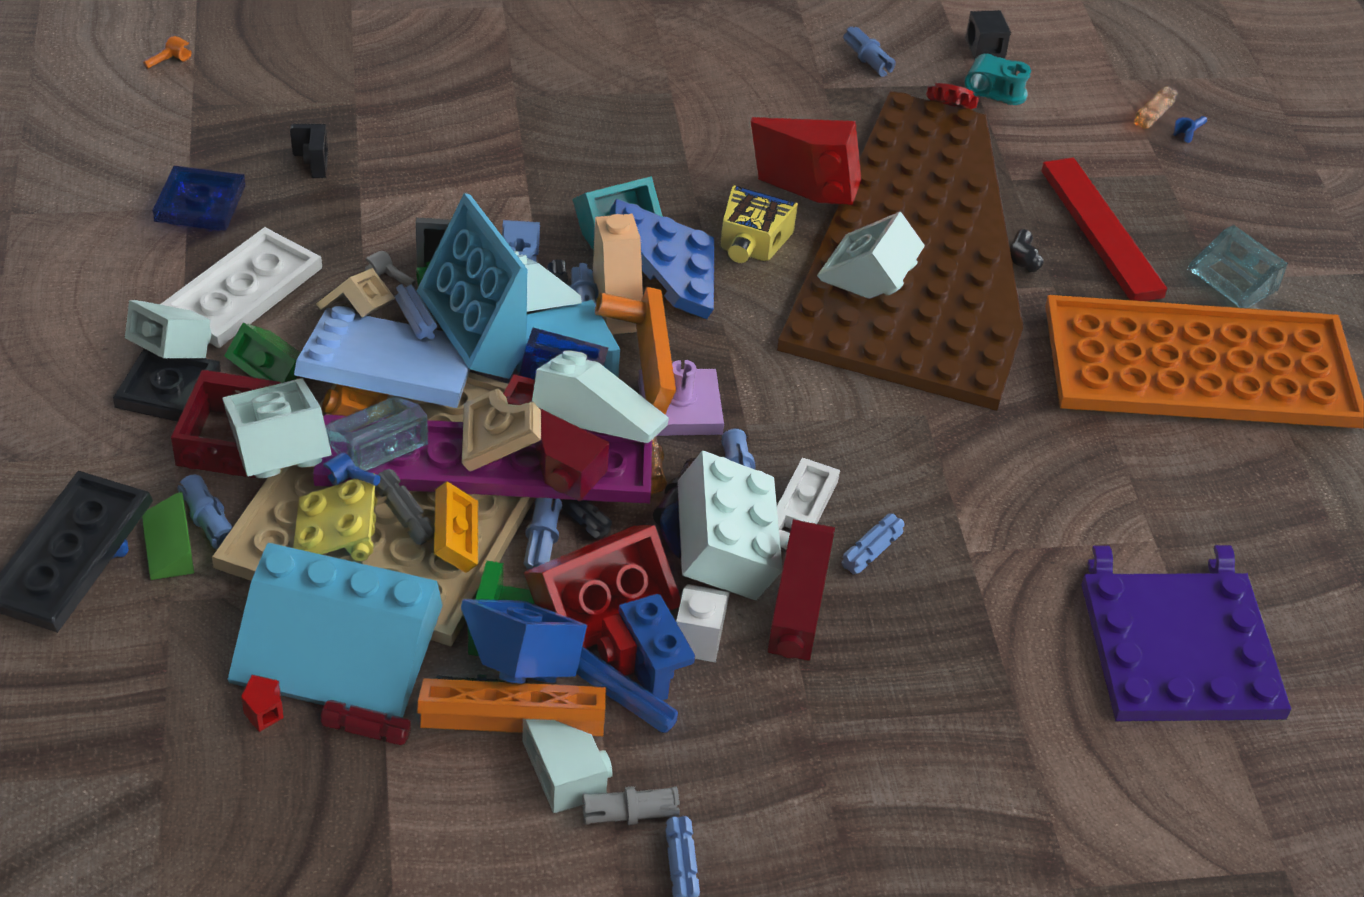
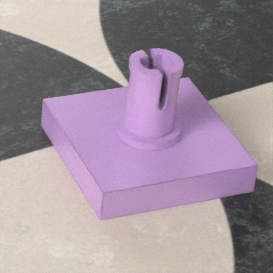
M681 360L674 361L672 366L676 392L665 414L669 417L668 425L657 436L723 435L724 420L716 369H696V365L689 360L684 361V369H681ZM639 370V393L645 398L642 370Z

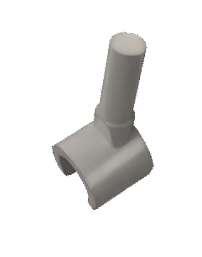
M378 251L366 258L370 264L365 267V271L373 268L378 276L386 273L406 286L415 285L416 280L393 266L387 252Z

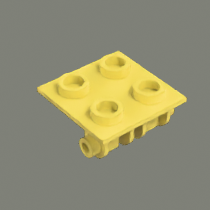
M351 479L336 486L299 497L293 548L322 555L345 547L351 554L352 559L356 561L367 560L374 549L371 536L375 533L376 515L374 507L378 502V497L375 494V485L358 479Z

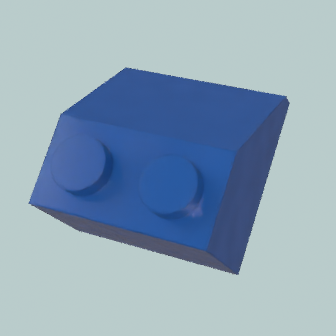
M463 599L461 609L483 665L499 671L500 679L523 684L526 683V678L555 683L557 677H576L587 629L586 624L523 600Z

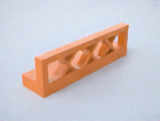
M423 678L418 698V714H421L420 728L523 733V719L556 720L592 734V736L603 737L606 687Z

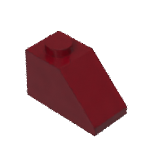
M539 408L541 410V440L534 444L544 482L557 492L564 493L581 501L608 471L609 442Z

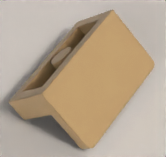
M371 268L349 277L317 302L316 305L322 310L348 298L360 316L364 317L385 307L395 297L375 270Z

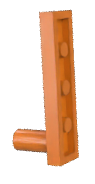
M646 287L641 301L599 293L595 305L596 315L636 323L645 399L662 413L666 414L676 392L661 290Z

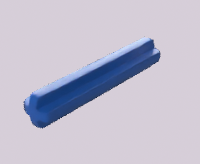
M582 646L576 673L578 676L594 687H606V695L662 733H667L676 724L678 716L676 709Z

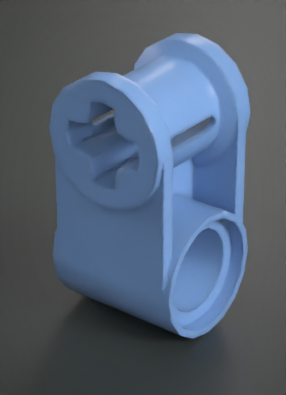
M503 220L502 237L512 250L518 251L519 255H527L528 259L536 262L537 255H539L540 222Z

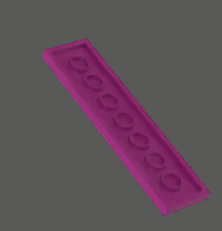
M324 415L323 418L332 455L323 457L322 462L315 465L313 472L314 486H335L328 479V475L332 472L324 467L323 464L340 453H346L352 459L355 466L362 470L375 473L376 475L386 469L393 470L401 480L399 485H404L408 491L435 492V489L448 481L467 494L576 500L564 493L557 492L545 484L535 444H531L470 472L462 464L463 422ZM586 430L609 442L608 471L582 500L650 504L652 440L649 443ZM349 477L348 479H346V480L343 481L342 483L347 482V481L351 480L352 478Z

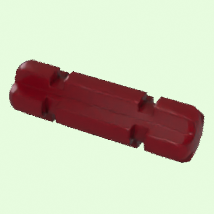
M334 700L326 701L322 709L321 724L326 727L339 730L341 726H344L346 732L381 740L382 736L387 737L386 742L397 745H405L410 735L411 721L407 718L392 715L391 719H388L386 713L351 705L350 709L345 708L346 703Z

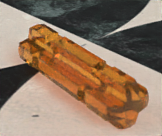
M1169 86L1162 87L1136 113L1135 125L1148 129L1176 101L1175 97L1178 95L1176 89L1171 90Z

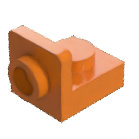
M337 384L334 390H327L321 410L326 415L387 418L388 394Z

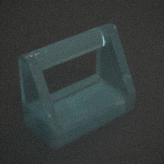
M1232 225L1224 229L1189 264L1188 269L1238 307L1248 308L1278 291L1288 263L1238 227ZM1222 261L1253 285L1244 293L1209 266Z
M397 396L325 425L329 444L337 454L346 453L356 467L365 471L428 444L427 414L418 404Z

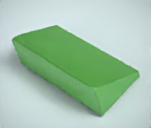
M179 492L148 509L142 516L150 580L194 574L183 492Z

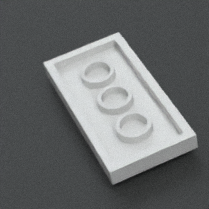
M264 227L160 305L191 310L210 319L211 340L209 343L220 348L237 334L242 323L251 324L321 270L322 258Z

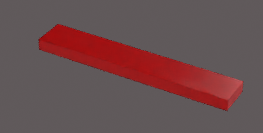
M1072 157L1043 162L1041 172L1127 297L1132 301H1150L1165 298L1167 287L1076 159Z

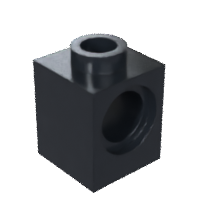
M970 11L965 39L974 59L982 54H991L1005 59L1011 31L1002 11Z

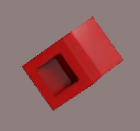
M251 675L241 696L243 712L254 727L261 732L284 718L280 685L278 680Z

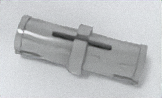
M634 786L625 787L624 792L590 795L587 793L583 794L582 798L583 804H585L583 806L585 825L624 820L627 821V825H634L638 823V819L679 817L680 809L677 807V805H680L676 786L636 791Z

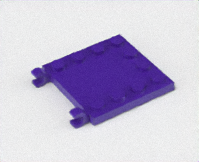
M1214 545L1213 549L1216 559H1209L1208 561L1210 573L1113 574L1111 547L1093 546L1094 559L1088 560L1090 574L1084 575L1081 586L1115 721L1287 720L1291 706L1248 573H1235V555L1231 545Z

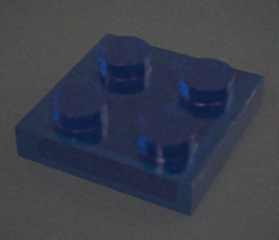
M173 166L152 210L154 222L226 231L245 189V175Z

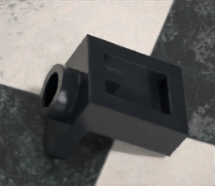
M291 124L290 136L293 155L303 156L304 164H310L312 178H326L329 153L326 124Z

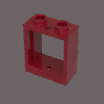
M202 370L171 436L175 466L248 477L236 442L199 436L211 411L226 413L223 397L239 394L235 390L243 393L280 384L281 382Z

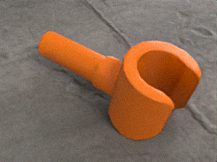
M170 37L166 42L164 50L143 62L145 67L149 69L171 57L181 61L188 60L192 52L184 47L189 42L180 37Z

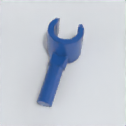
M1201 116L1195 121L1187 117L1179 118L1175 122L1173 135L1185 133L1184 141L1190 143L1193 140L1194 131L1207 123V118Z
M340 453L323 464L324 467L332 472L328 475V479L335 486L349 477L375 486L380 483L379 475L356 467L346 453Z

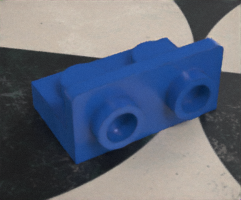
M655 594L619 605V615L637 645L635 674L643 688L659 699H668L670 679L674 678V670L692 665L695 661V654L661 595Z

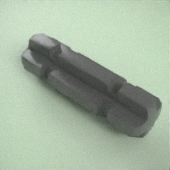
M391 469L380 472L378 474L380 476V483L375 486V489L381 497H387L385 503L404 528L409 527L410 531L407 533L418 545H422L432 539L435 526L428 517H422L424 511L404 485H399L401 480Z

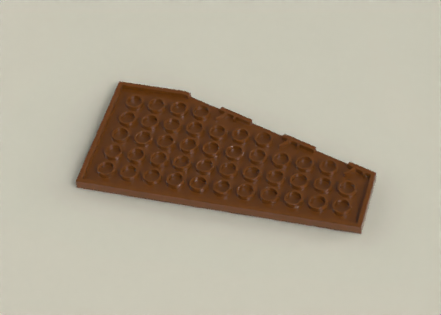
M890 91L859 159L861 182L852 205L839 204L778 339L777 351L998 411L1021 339L1023 322L987 115L977 113L972 109H961L945 105L939 101H929L913 97L907 93ZM900 211L925 245L916 259V266L905 275L903 286L888 296L883 293L869 299L825 283L817 276L846 234Z

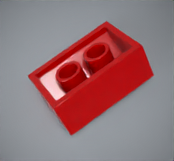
M655 525L629 527L523 572L535 605L587 625L583 642L584 648L597 644V639L601 637L602 618L619 613V605L659 594L670 611L680 607L681 597Z

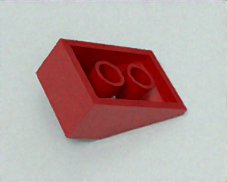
M752 117L751 128L759 180L817 203L853 204L861 182L856 121Z

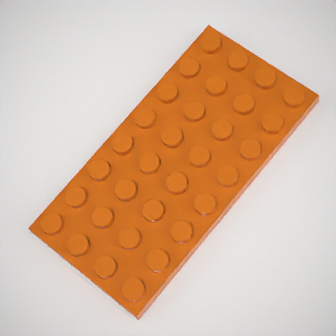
M1059 295L1047 296L1045 308L1060 408L1364 429V399L1339 315Z

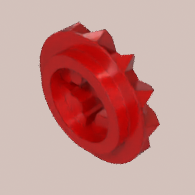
M935 83V86H928L926 91V97L930 101H939L945 105L961 109H974L979 101V98L973 95V91L951 84Z

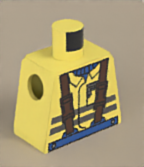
M733 185L723 219L720 246L727 250L729 257L737 263H744L749 257L762 261L770 260L794 232L798 203Z

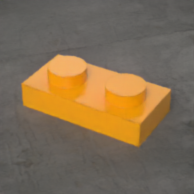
M446 481L435 489L434 554L443 561L467 573L478 565V500Z

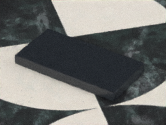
M78 470L0 572V614L58 633L152 504L153 499L150 493Z

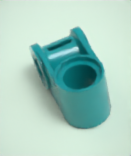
M982 54L975 59L964 80L965 87L973 91V95L991 98L1009 105H1020L1027 100L1028 92L1025 87L1026 81L1031 76V68L1021 61H1011L991 54Z

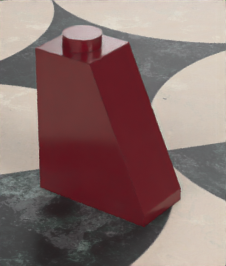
M793 519L767 653L810 661L835 527Z

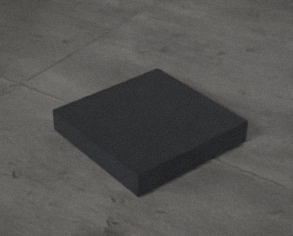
M144 348L113 397L114 407L178 422L201 371L221 372L220 361L207 358H162Z

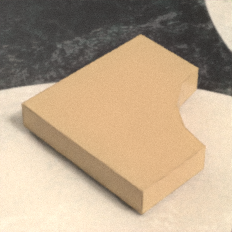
M495 389L464 403L462 464L470 472L541 440V410L534 402L511 405L508 404L506 396L499 389Z

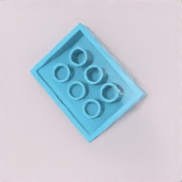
M464 193L417 292L470 370L510 379L516 365L521 362L526 348L528 269L473 197Z
M267 542L251 581L228 681L231 684L246 687L251 675L278 680L282 696L325 705L328 700L346 703L345 708L350 709L351 705L386 713L388 719H391L392 715L403 717L443 607L438 583L436 580Z

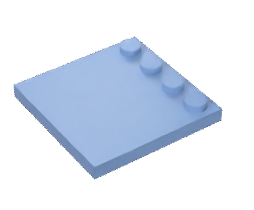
M335 306L333 308H326L296 360L294 375L457 408L470 369L444 331L434 330L436 336L431 340L427 336L419 339L410 324L371 316L361 317L360 314H356L355 310L349 307Z

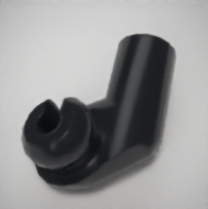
M1020 229L1017 231L1010 247L1012 262L1020 267H1026L1029 272H1036L1042 267L1044 259L1038 254V250L1031 245L1033 240L1031 232Z

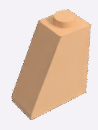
M633 214L595 217L593 281L598 287V295L599 293H606L641 301L643 297L641 238ZM603 317L612 335L637 332L636 323Z

